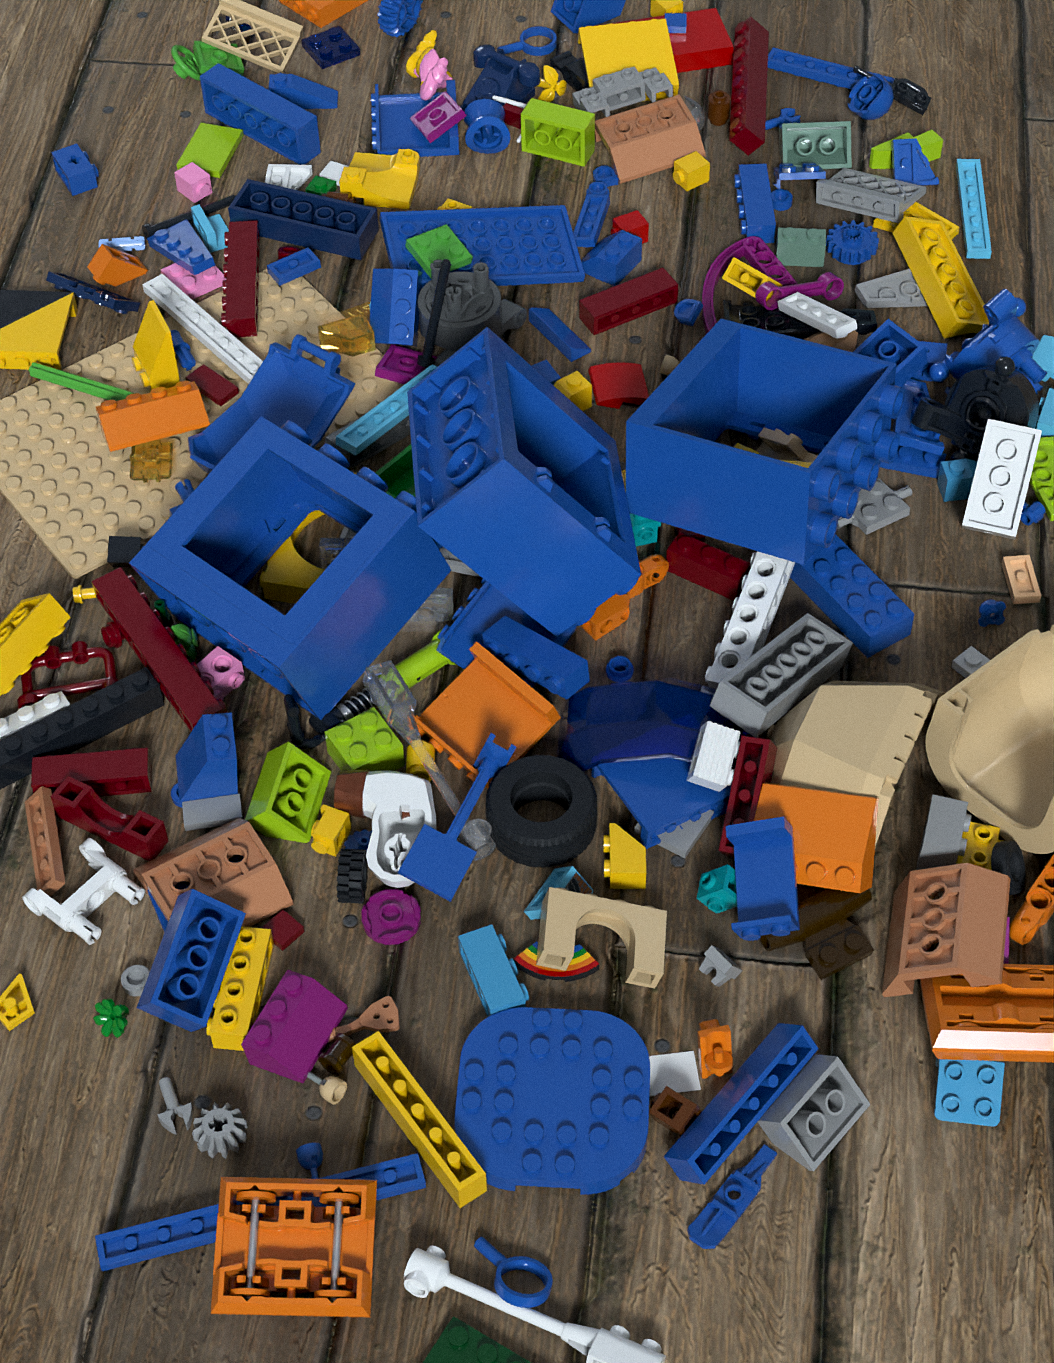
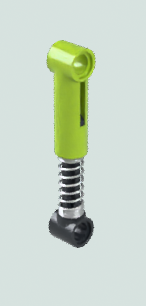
M441 630L435 634L431 643L379 675L374 685L370 684L368 689H363L362 693L357 692L356 697L351 696L350 701L345 700L344 704L340 703L321 720L311 714L309 725L319 735H323L325 731L367 711L368 708H373L374 704L379 705L380 700L385 701V698L389 699L390 697L394 699L448 663L456 665L436 651L441 641L438 639Z

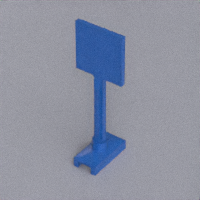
M490 733L473 764L475 769L478 768L479 774L447 833L443 834L424 823L398 871V874L450 902L477 853L459 843L457 838L489 778L496 777V774L506 767L516 749V746L513 744L506 750L493 743L496 736L493 733Z

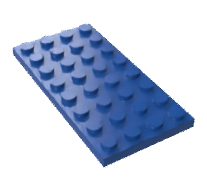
M565 205L380 212L379 219L391 269L421 271V289L432 279L405 247L406 239L446 224L473 256L471 264L449 273H474L473 266L476 263L483 262L489 268V279L496 286L584 282L585 273Z

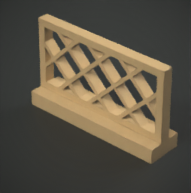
M219 0V6L202 36V42L274 72L284 73L297 45H300L303 39V26L241 0ZM221 14L229 16L232 21L221 24L219 17ZM246 23L252 29L241 32L238 25ZM234 26L237 34L227 36L224 29ZM219 30L223 38L217 40L209 37L212 32ZM265 31L270 33L272 37L261 40L258 33ZM254 34L258 42L247 45L244 37ZM240 39L243 46L235 48L231 46L230 41ZM285 39L292 42L289 47L281 48L278 41ZM275 43L278 50L267 53L264 45ZM261 48L262 55L255 56L250 52L251 49ZM280 55L283 62L279 66L272 63L270 58Z

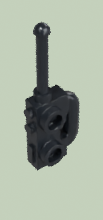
M859 66L853 68L855 73L870 78L873 76L859 68ZM895 78L892 83L888 82L893 89L894 100L921 115L925 113L932 98L928 96L927 91L923 87L906 78Z

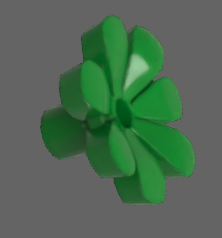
M111 998L103 999L102 1002L96 1003L95 1009L100 1014L94 1016L93 1019L97 1025H104L101 1029L102 1035L108 1037L113 1032L115 1037H120L128 1024L125 1018L129 1015L127 1006L122 1004L115 1005Z

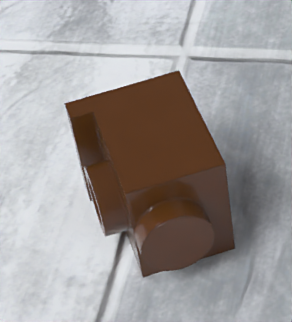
M668 1086L664 1088L662 1093H658L653 1098L649 1114L656 1122L680 1137L702 1112L697 1104ZM678 1111V1112L676 1113V1115L674 1116V1118L671 1119L672 1114H673L674 1112Z

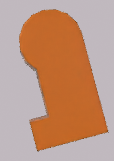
M613 595L596 608L594 615L589 621L580 626L595 641L614 630L629 618L630 599L628 595Z

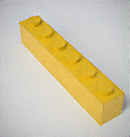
M377 1031L354 1045L352 1052L355 1067L458 1207L462 1208L487 1191L486 1173L381 1033Z

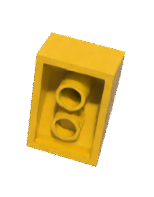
M149 301L133 344L135 357H132L131 360L135 371L141 372L139 376L143 387H148L151 392L152 389L157 387L170 388L176 386L180 382L171 331L155 301Z

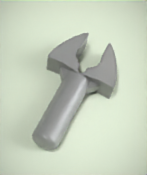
M169 1077L160 1079L159 1086L167 1109L164 1113L157 1114L159 1122L166 1130L176 1135L173 1120L175 1119V1114L184 1119L186 1129L189 1130L193 1119L191 1102L186 1105L179 1104L171 1079Z

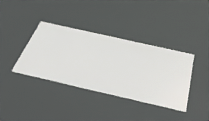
M694 1051L649 1056V1096L662 1093L666 1086L677 1093L701 1090Z

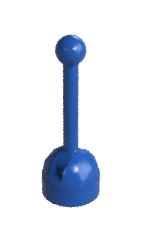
M308 1143L296 1149L300 1166L311 1171L312 1179H318L317 1168L323 1162L321 1144Z

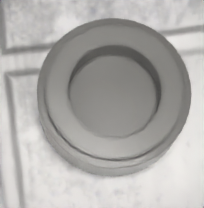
M132 965L126 968L121 975L123 990L130 996H141L150 970L143 965Z

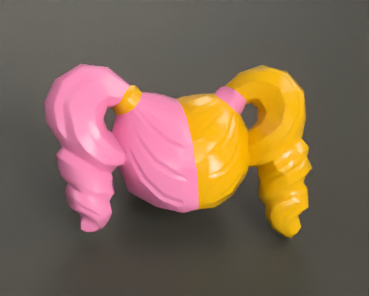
M431 30V32L424 36L423 41L419 42L416 51L408 58L405 67L406 72L411 77L421 79L420 98L424 101L431 99L436 94L437 89L446 88L447 80H453L451 73L447 71L448 60L444 57L439 58L434 49L437 37L435 30Z

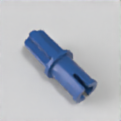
M171 330L175 357L182 368L189 371L196 365V361L190 352V346L184 342L179 331Z

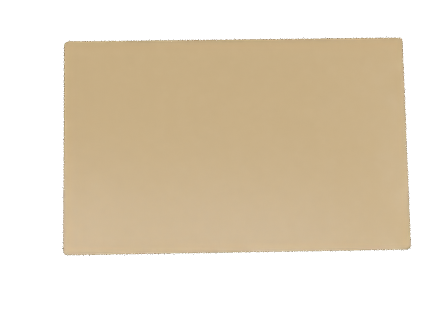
M267 269L259 272L258 336L236 338L264 361L268 355L270 344L277 342L291 350L294 337L300 334L306 337L307 341L328 352L334 351L340 354L341 362L338 366L341 369L340 375L355 383V387L322 440L314 447L318 451L325 444V438L328 435L365 415L405 384L375 376L376 367L384 355L372 343H369L368 339L305 278L301 276L279 286L268 274ZM223 291L197 303L221 325V313H225L222 309V296H226L223 294ZM170 316L164 319L170 331L177 330L180 332L184 342L189 344L190 352L196 361V365L187 371L185 368H182L178 359H176L180 382L186 381V376L204 364L238 387L239 394L221 407L201 394L211 424L241 398L249 384ZM137 333L62 369V371L141 395L150 393L148 387H143L139 376L141 372L135 371L131 360L132 357H135L133 344ZM303 350L302 357L322 367L325 366V361ZM40 380L0 400V492L69 575L77 579L108 563L109 536L141 537L146 542L149 541L170 518L169 509L183 503L175 489V485L181 481L183 486H185L184 480L189 479L195 490L208 476V473L203 471L190 458L188 437L203 432L207 427L110 452L103 437L95 408L107 400Z

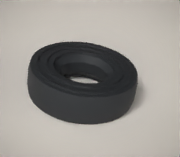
M1015 841L997 842L992 850L991 869L992 871L1009 876V895L1021 893L1025 884V863L1022 851Z

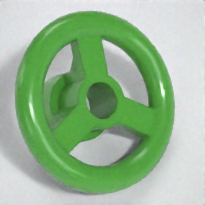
M174 45L171 48V54L176 62L173 65L176 74L183 79L190 76L200 81L202 74L199 72L195 54L182 45ZM178 52L183 53L185 57L180 56Z

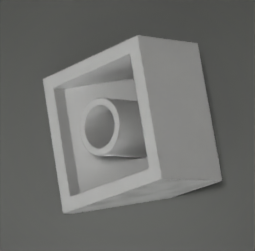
M932 795L916 870L955 865L958 855L964 857L967 839L962 838L963 832H968L972 816L966 814L968 802Z

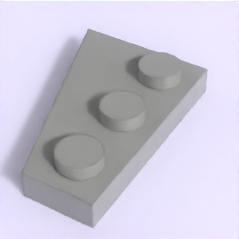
M910 269L859 283L855 287V293L865 308L928 306Z

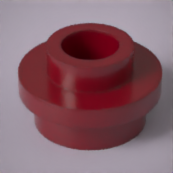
M113 621L108 622L106 626L101 628L103 641L108 648H119L122 646V641L125 638Z

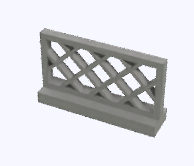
M843 168L829 180L819 179L816 182V203L895 223H900L903 219L904 211L926 194L925 186L848 168Z

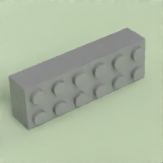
M807 613L720 680L710 707L741 727L745 732L757 738L841 669L853 642Z

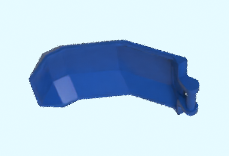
M300 334L294 337L291 350L277 342L270 344L268 355L241 398L203 432L188 437L190 458L203 471L209 474L261 416L280 428L287 420L294 422L309 435L312 440L310 446L314 448L322 440L355 387L354 382L336 373V369L341 362V355L334 351L328 352L307 341L306 337ZM303 350L325 361V366L322 367L302 357Z

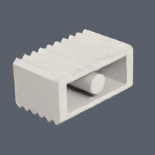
M707 721L699 730L686 780L720 792L727 785L730 786L733 781L735 769L731 767L733 759H737L740 731Z

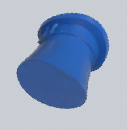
M478 99L470 103L464 111L466 114L464 122L468 127L465 134L466 145L475 152L485 154L498 153L506 149L510 143V132L504 122L505 110L503 106L491 99Z

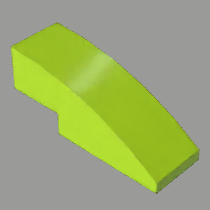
M933 130L913 137L910 133H905L872 147L869 167L871 169H893L892 140L916 138L922 148L923 155L930 162L941 157L943 139Z

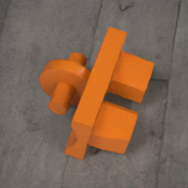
M717 1019L699 1023L700 1031L697 1032L701 1078L706 1079L712 1074L721 1077L724 1073H733L731 1030L729 1025L720 1026Z

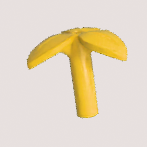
M544 65V79L541 78L540 84L537 87L544 88L545 90L541 92L538 100L551 102L555 98V91L559 96L564 95L567 83L565 80H560L557 83V71L548 65Z

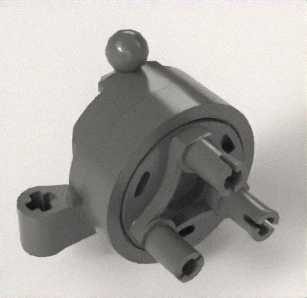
M438 259L430 264L432 280L421 289L418 296L421 336L425 338L440 266L443 261ZM476 263L473 266L474 273H449L434 344L446 350L436 358L434 365L437 367L486 327L501 339V335L506 330L519 329L526 321L527 310L507 299L501 300L498 287L489 279V268L486 263Z

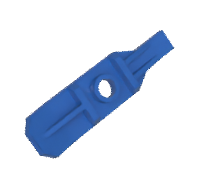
M764 1144L746 1166L733 1170L698 1217L688 1226L687 1232L691 1241L703 1249L716 1248L760 1192L761 1176L775 1159L777 1152ZM730 1191H737L740 1193V1197L733 1200L728 1196V1193Z

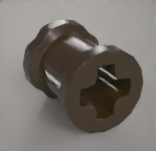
M338 1033L334 1038L335 1043L326 1053H321L318 1057V1061L323 1068L337 1076L343 1072L342 1067L353 1056L352 1047L356 1045L352 1039L342 1033Z

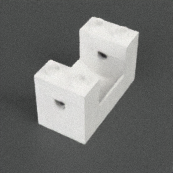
M988 419L962 528L1015 540L1042 430Z

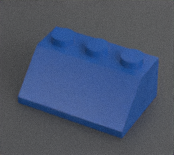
M394 268L373 269L369 343L417 347L419 327L418 296L422 284L421 271Z

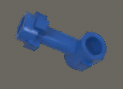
M1034 501L1031 505L1024 502L1020 520L1025 525H1031L1033 522L1037 523L1043 518L1045 507L1038 501Z

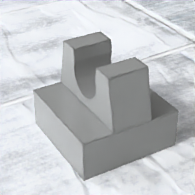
M713 945L704 953L706 958L699 967V970L706 975L712 969H716V976L711 982L717 987L722 986L731 978L735 980L743 971L728 955Z

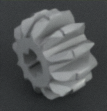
M214 1102L213 1110L208 1111L202 1108V1117L194 1118L193 1124L195 1129L192 1132L194 1141L198 1142L197 1146L201 1153L208 1151V1155L213 1159L218 1152H221L222 1157L226 1159L227 1151L232 1150L238 1153V1143H246L245 1131H247L248 1126L239 1108L232 1110L228 1102L223 1108H219L218 1104Z

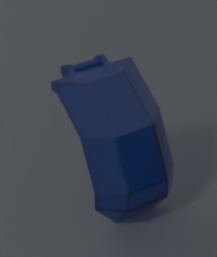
M672 677L609 683L585 688L568 699L560 721L557 757L575 764L583 771L603 763L666 757L691 763L699 730L707 721L740 731L738 741H741V736L752 737V735L710 707L716 692L714 688ZM736 758L733 759L731 767L733 769H735L736 766Z

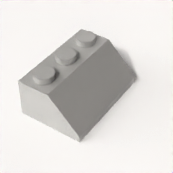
M814 1054L759 1119L758 1124L772 1144L803 1167L814 1172L870 1106V1103L838 1056Z

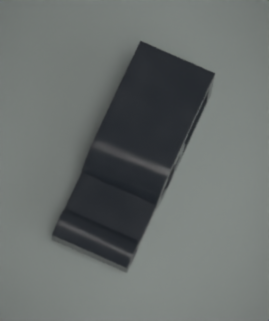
M567 51L550 59L552 67H556L562 72L564 80L574 90L580 91L589 88L584 58L577 59L570 51Z

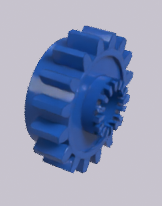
M852 220L851 224L842 221V226L835 224L834 229H829L826 238L827 252L831 253L832 257L844 264L857 265L864 263L867 260H871V255H876L879 244L878 233L872 232V226L864 227V222L857 225L855 220Z

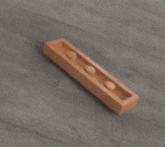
M41 786L25 801L37 891L41 889L51 897L65 884V874L54 806L50 797L52 792L51 789Z

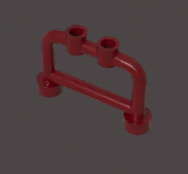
M84 641L74 642L71 646L72 651L61 652L57 646H49L44 655L35 657L30 662L32 664L31 668L21 675L22 695L17 699L18 710L43 700L49 694L62 691L65 696L97 691L119 681L117 680L115 658L112 652L103 647L88 648V644ZM90 658H102L104 660L106 678L33 690L32 672L36 668L46 666L50 669H56L62 663L67 662L85 664Z

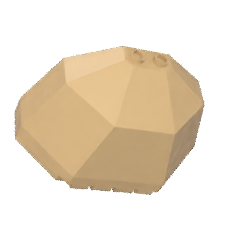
M831 681L819 686L778 720L776 725H771L768 730L766 739L771 740L778 748L771 783L879 798L876 848L895 792L892 784L898 782L905 767L904 764L907 762L914 747V742L917 740L923 727L924 720L927 717L932 718L938 698L946 692L920 683Z

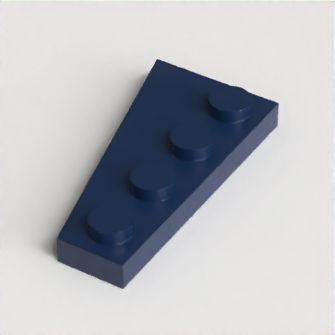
M48 271L46 281L55 284V289L74 292L76 297L90 299L95 304L111 308L122 314H128V311L138 312L140 302L66 274Z

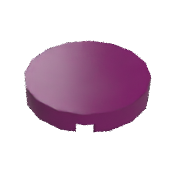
M385 889L373 894L366 905L363 906L361 910L362 926L366 935L375 942L384 945H398L408 941L417 933L421 924V909L417 900L412 895L404 894V891L399 889Z

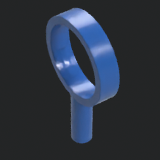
M530 27L521 33L519 42L497 47V51L503 49L504 54H509L522 50L532 56H544L556 49L557 36L553 30L547 27ZM532 36H545L552 40L550 44L542 47L530 46L524 41Z
M480 1237L475 1241L474 1247L497 1267L494 1288L505 1302L517 1307L531 1308L543 1304L548 1299L553 1279L551 1272L544 1264L533 1258L523 1256L506 1258L484 1237ZM512 1270H525L537 1275L543 1281L545 1288L534 1294H522L507 1287L501 1277L506 1272Z

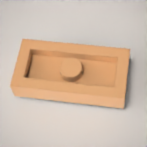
M1030 555L1003 557L1001 564L1012 603H1040L1041 592Z

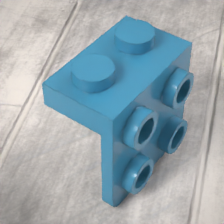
M936 1057L935 1066L938 1067L934 1110L935 1117L941 1121L997 1126L1000 1122L1005 1062L937 1059Z

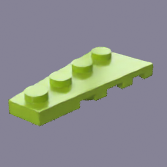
M1042 437L1039 441L1029 483L1038 500L1045 507V512L1050 521H1054V437Z

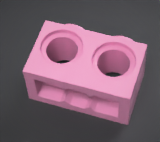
M219 646L196 664L201 673L200 678L202 681L208 680L212 686L215 699L221 698L223 700L233 689L240 687L243 680H245L242 662Z

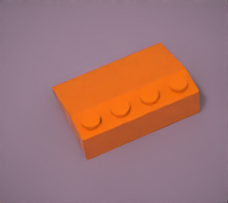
M772 783L762 784L754 821L784 816L792 825L797 884L854 893H862L872 888L879 798Z

